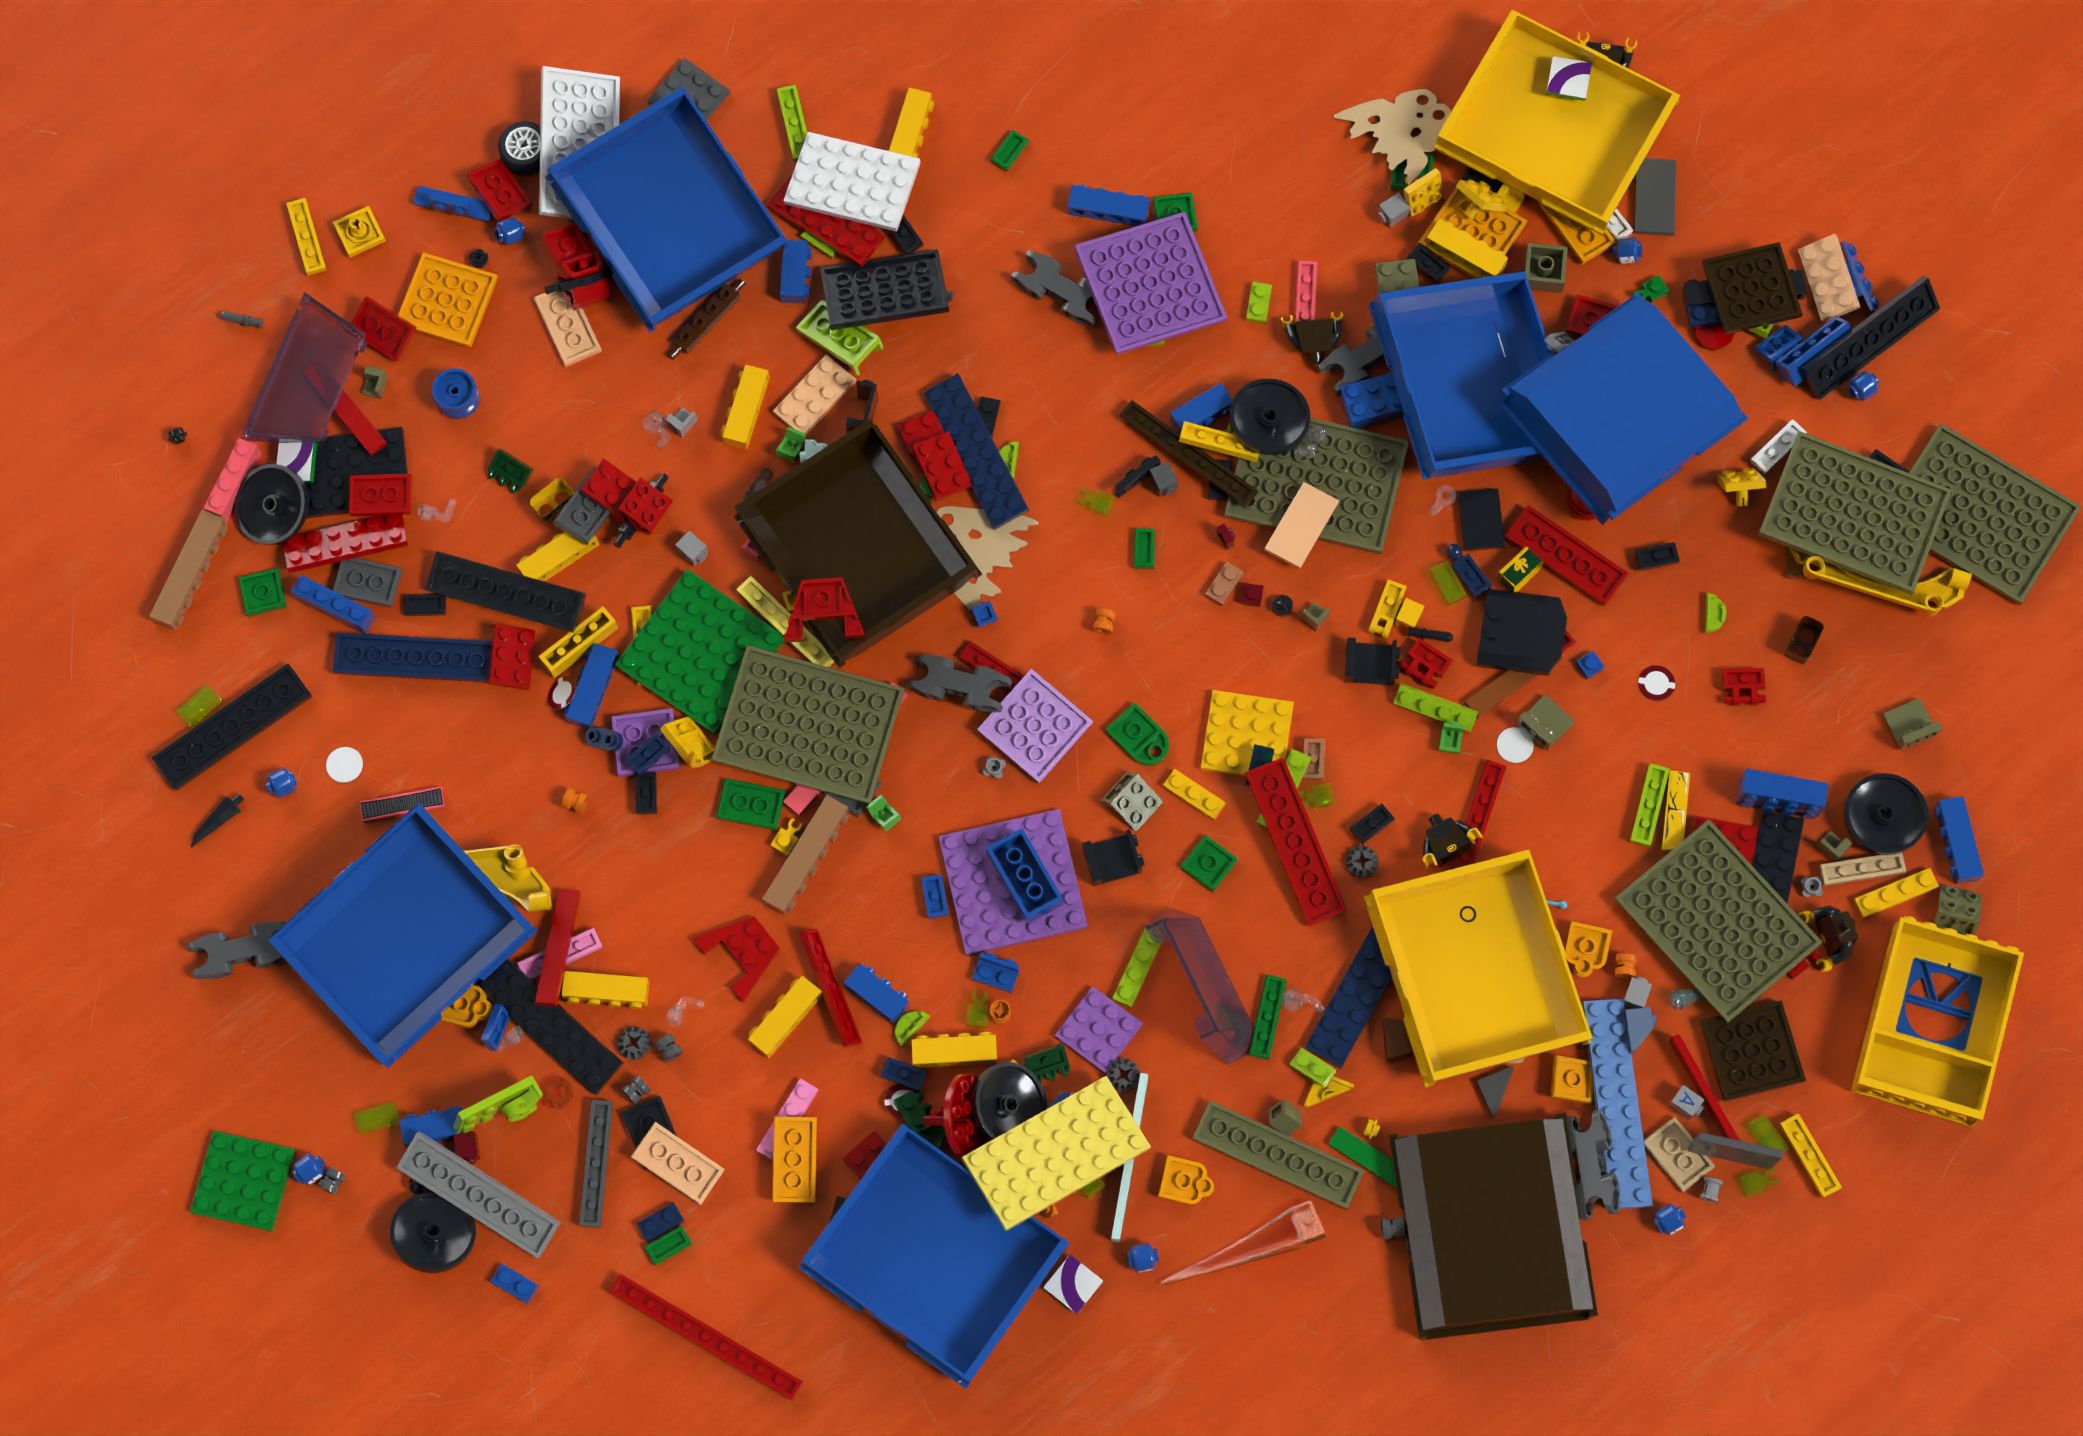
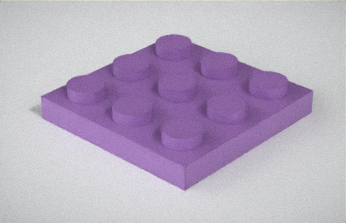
M673 708L611 716L613 731L619 732L623 737L622 747L615 752L619 777L635 775L636 772L627 764L626 759L655 733L667 743L671 750L645 773L680 769L678 752L660 730L664 724L675 721Z
M1092 986L1055 1034V1037L1106 1074L1109 1065L1120 1056L1143 1026V1023Z

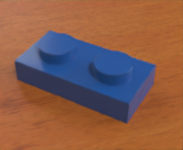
M942 874L922 877L921 881L928 919L949 916Z
M494 1004L485 1030L482 1033L481 1040L490 1051L498 1050L510 1019L508 1011L502 1004Z
M503 1264L500 1265L491 1280L492 1284L526 1304L529 1303L539 1287L538 1284Z

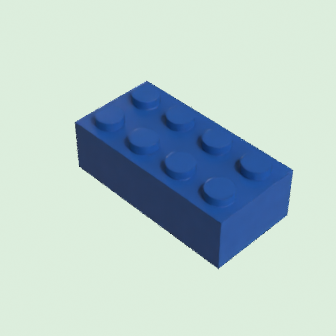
M1392 373L1340 386L1339 397L1349 427L1361 429L1404 416Z
M1746 768L1739 779L1736 803L1746 808L1756 806L1761 807L1764 811L1772 812L1778 810L1782 811L1785 815L1801 814L1804 818L1814 819L1819 817L1825 808L1828 783Z
M1023 828L986 847L987 856L1026 924L1063 905V897Z

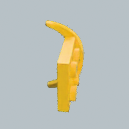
M689 716L664 724L660 730L665 735V738L691 768H698L712 761L715 747Z

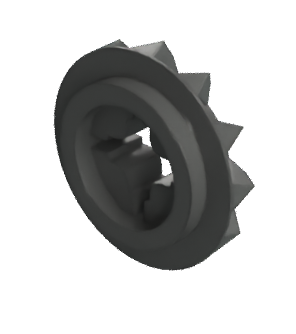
M1362 845L1352 848L1345 860L1347 870L1358 878H1367L1373 875L1379 863L1376 851H1373L1369 846ZM1361 854L1365 860H1370L1365 862L1364 869H1362L1360 863L1356 862Z
M631 1026L623 1029L622 1033L618 1036V1050L627 1059H640L650 1049V1036L641 1027ZM629 1036L634 1040L637 1038L639 1039L637 1041V1044L640 1049H637L633 1045L628 1047V1045L630 1044Z
M1119 1058L1109 1065L1106 1076L1116 1091L1127 1092L1134 1089L1139 1082L1140 1072L1137 1064L1131 1061V1059ZM1119 1069L1122 1071L1130 1069L1127 1074V1080L1124 1078L1116 1080L1120 1075Z

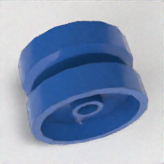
M456 368L448 369L440 373L433 382V397L443 415L450 419H463L470 416L477 409L480 395L473 377L468 372Z

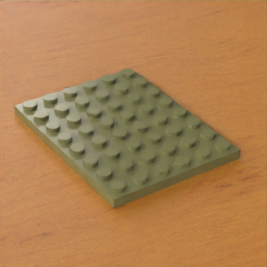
M1310 418L1309 429L1305 438L1291 451L1279 455L1259 454L1257 462L1242 458L1238 459L1235 474L1256 488L1258 494L1246 508L1229 497L1224 517L1276 529L1303 482L1339 500V504L1318 540L1382 554L1409 441Z
M1940 423L1909 472L1912 475L1952 490L1929 552L1959 570L1972 573L1971 577L2018 605L2022 604L2082 507Z
M1799 431L1758 535L1807 555L1818 556L1825 562L1913 595L1952 490Z
M747 645L712 756V762L869 805L872 802L905 688Z
M1707 820L1615 897V901L1727 1024L1823 943L1710 820Z

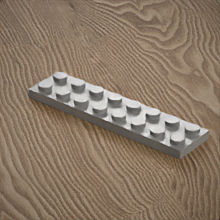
M420 1131L416 1133L396 1167L538 1259L542 1256L561 1223L555 1217Z

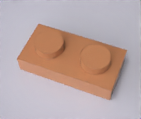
M1226 562L1205 593V597L1223 606L1244 575V571Z
M1304 738V754L1312 759L1302 777L1303 780H1324L1325 739Z

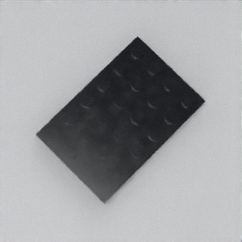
M938 249L867 260L862 267L853 262L820 267L831 330L949 312Z
M403 428L377 430L387 445L372 456L353 434L294 441L317 443L313 483H305L309 496V508L306 519L349 513L350 476L408 474Z

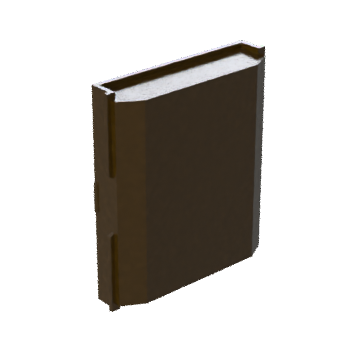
M871 419L734 506L737 513L734 515V518L769 569L777 572L795 599L801 580L843 578L865 637L846 638L845 618L806 621L838 669L845 665L844 661L863 653L958 591L973 576L977 579L982 575L944 519H941L931 505L932 502L917 482L915 483L910 471Z
M1566 1113L1557 1114L1553 1119L1398 1137V1134L1389 1135L1399 1208L1402 1209L1405 1226L1404 1241L1406 1253L1409 1255L1410 1263L1408 1264L1418 1337L1421 1338V1341L1584 1321L1598 1316L1587 1244L1582 1240L1574 1192L1577 1182Z

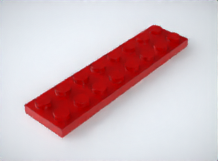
M1284 757L1245 772L1307 926L1309 927L1346 912V906Z

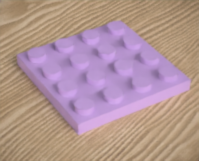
M1030 669L1001 702V706H1003L1002 712H992L977 731L1040 784L1093 724V721L1033 669Z

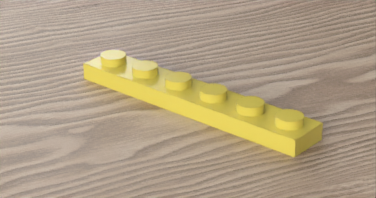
M750 576L736 589L737 593L784 636L791 614ZM804 626L803 641L790 642L811 663L830 667L834 663L820 641Z

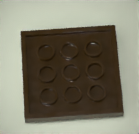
M1780 242L1703 259L1702 265L1724 335L1802 317L1803 313Z
M1782 1000L1745 1009L1728 1024L1721 1016L1700 1021L1724 1102L1806 1081Z

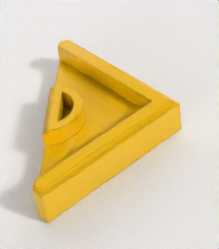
M1334 1076L1324 1088L1313 1081L1303 1107H1310L1353 1089L1354 1084Z

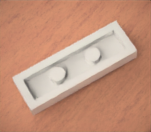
M1792 419L1750 462L1765 475L1792 449L1798 432L1801 431L1806 434L1807 432Z

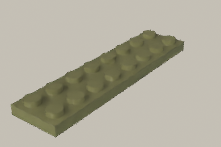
M1211 1100L1192 1138L1196 1142L1345 1210L1348 1209L1364 1173V1170Z

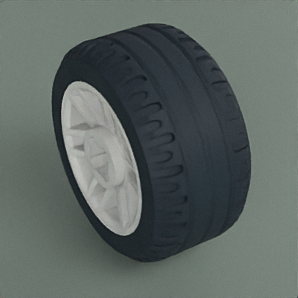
M529 121L516 122L507 127L501 134L498 150L502 162L509 171L521 176L540 172L539 125Z

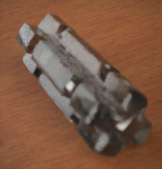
M766 467L763 468L760 476H757L750 485L749 491H746L743 495V499L745 500L762 489L767 484L766 481H769L773 476L772 471Z

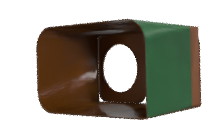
M1809 616L1802 617L1787 647L1785 656L1804 665L1812 654L1823 631V624ZM1807 628L1813 632L1814 636L1810 642H1804L1800 639L1799 633L1802 629ZM1794 646H1801L1805 650V656L1801 657L1791 652V649Z

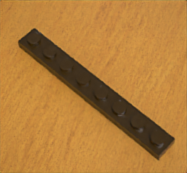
M1133 400L1119 414L1121 419L1246 508L1258 494L1256 488L1197 446L1179 442L1180 434Z

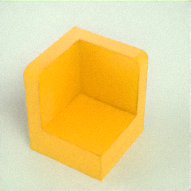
M1503 183L1497 193L1503 197V201L1508 205L1507 209L1514 213L1517 212L1526 195Z
M1406 598L1396 618L1395 625L1399 626L1401 622L1414 628L1421 618L1425 606Z

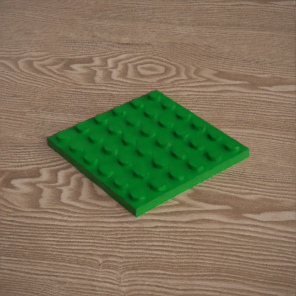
M687 569L615 663V667L715 735L723 724L747 645L777 653L784 643V636Z

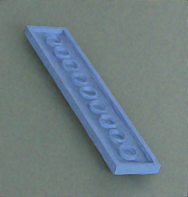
M1624 999L1583 1001L1581 1005L1593 1038L1591 1040L1592 1043L1587 1044L1595 1107L1596 1110L1603 1111L1612 1136V1149L1604 1151L1607 1174L1615 1173L1618 1178L1620 1188L1619 1210L1649 1208L1653 1206L1632 1055L1629 1051L1630 1041L1629 1036H1627L1628 1027L1626 1016L1624 1015Z

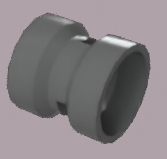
M672 1034L662 1037L655 1043V1047L658 1051L662 1052V1057L666 1063L675 1060L683 1053L680 1045H676Z
M636 1075L632 1079V1083L625 1085L622 1091L636 1104L640 1101V1097L647 1095L651 1089Z
M327 1167L325 1177L319 1181L318 1186L329 1193L337 1195L340 1183L344 1182L347 1176L331 1167Z
M1402 1216L1395 1217L1392 1220L1388 1218L1381 1219V1230L1384 1240L1391 1239L1392 1236L1398 1238L1405 1237V1226Z

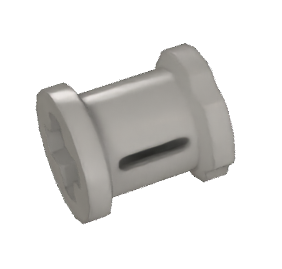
M1704 1177L1705 1186L1703 1194H1700V1199L1706 1202L1718 1203L1717 1196L1723 1181L1712 1177Z

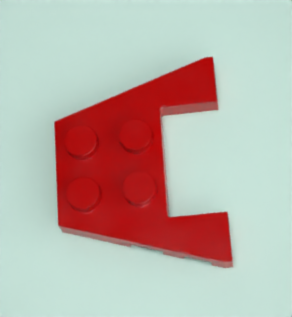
M842 577L801 580L794 602V609L788 621L789 625L784 634L785 643L803 641V621L845 618L846 638L865 637Z
M755 916L693 938V941L704 955L723 942L747 972L744 977L731 986V989L742 1003L747 999L764 971L767 970L780 951V947Z

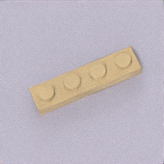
M1902 853L1877 855L1820 864L1819 866L1823 886L1906 873Z

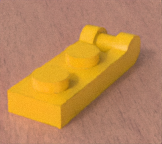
M1387 580L1371 622L1369 633H1378L1383 638L1388 639L1407 586ZM1379 620L1386 622V626L1378 625Z

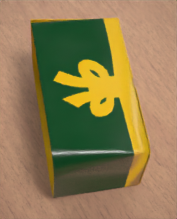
M557 478L532 497L530 504L538 516L547 523L561 512L575 492L562 478ZM558 492H566L569 497L561 504H557L555 501L556 494ZM542 505H551L553 507L551 512L544 516L540 515L539 508Z
M1524 547L1499 571L1498 580L1510 591L1518 592L1542 568L1543 561L1529 548Z

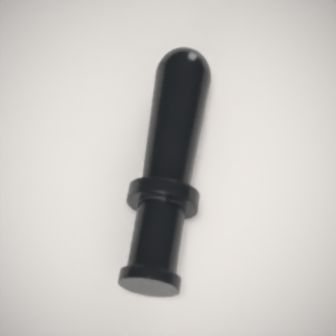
M1409 626L1407 636L1409 637L1416 636L1421 637L1422 640L1428 638L1443 642H1451L1453 640V635L1450 632L1426 630L1425 627L1417 629Z

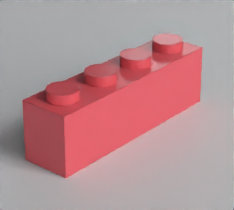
M241 438L238 439L204 506L205 511L223 517L227 523L235 508V497L241 482L247 474L254 470L262 454L257 445Z

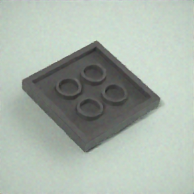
M684 58L648 99V104L656 103L683 86L707 121L731 92Z

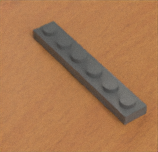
M591 1101L580 1227L601 1228L613 1101Z

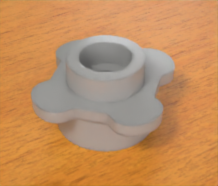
M990 756L986 759L987 763L986 768L983 769V774L1000 779L1003 776L1002 770L1006 766V762L1003 759L999 760Z
M1804 877L1801 880L1804 897L1808 898L1812 895L1820 897L1823 894L1820 877Z

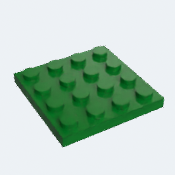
M213 1131L190 1213L273 1232L296 1150Z

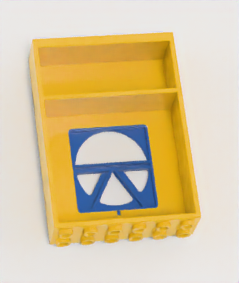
M1910 916L1900 917L1892 928L1851 1092L1975 1128L1984 1118L2024 953L2020 952L2016 947L1999 946L1997 942L1992 940H1986V942L1978 940V937L1975 935L1958 934L1956 930L1951 928H1945V930L1937 928V925L1934 923H1920ZM1932 973L1947 974L1959 981V984L1941 1002L1937 998L1931 978ZM1920 978L1924 981L1929 999L1908 993L1912 985ZM1963 991H1966L1970 1000V1011L1951 1006L1950 1004ZM1905 1003H1911L1968 1020L1962 1032L1950 1040L1937 1042L1923 1038L1909 1024Z

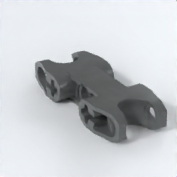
M1028 250L1025 258L1036 270L1029 275L1013 272L1011 280L1027 295L1036 300H1041L1044 294L1063 304L1060 312L1065 317L1076 323L1094 328L1097 324V319L1086 310V307L1089 304L1095 303L1086 278L1082 277L1076 284L1059 274L1062 266L1057 261L1047 255Z
M1375 325L1365 333L1369 339L1352 351L1347 344H1344L1332 351L1318 365L1317 370L1320 374L1331 370H1337L1342 373V380L1333 387V392L1336 395L1339 394L1340 386L1369 379L1370 375L1366 370L1383 359L1386 362Z
M938 655L916 656L915 661H917V664L929 670L924 679L907 681L906 687L909 690L935 701H942L945 693L964 697L963 705L969 709L979 712H1002L1003 706H1001V703L989 698L992 689L996 687H1010L1012 680L1009 677L983 666H976L973 674L954 670L955 662L953 660Z
M263 922L251 925L249 927L250 936L227 940L225 932L205 935L188 943L187 950L189 952H206L208 954L206 964L191 971L192 977L194 979H219L233 974L232 965L255 960V966L258 969L277 966L285 962V958L274 948L268 938L286 922Z
M1593 1111L1591 1127L1586 1132L1582 1131L1577 1117L1567 1116L1572 1157H1577L1580 1180H1576L1577 1186L1574 1188L1581 1219H1592L1593 1204L1599 1198L1603 1200L1608 1214H1618L1620 1188L1616 1174H1607L1604 1151L1612 1149L1613 1144L1611 1131L1603 1111Z

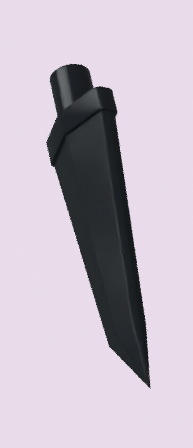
M239 793L232 800L228 796L223 799L195 832L191 847L241 811L237 806L244 798Z

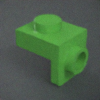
M788 427L785 438L776 450V456L794 463L800 454L799 451H802L804 448L806 434Z
M1456 721L1444 722L1439 745L1440 752L1459 755L1464 730L1463 725Z
M883 795L878 796L866 806L872 819L886 832L902 819L887 803Z

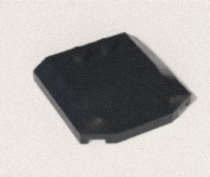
M1489 589L1480 636L1477 667L1549 676L1553 667L1562 658L1567 616L1561 599L1559 597Z

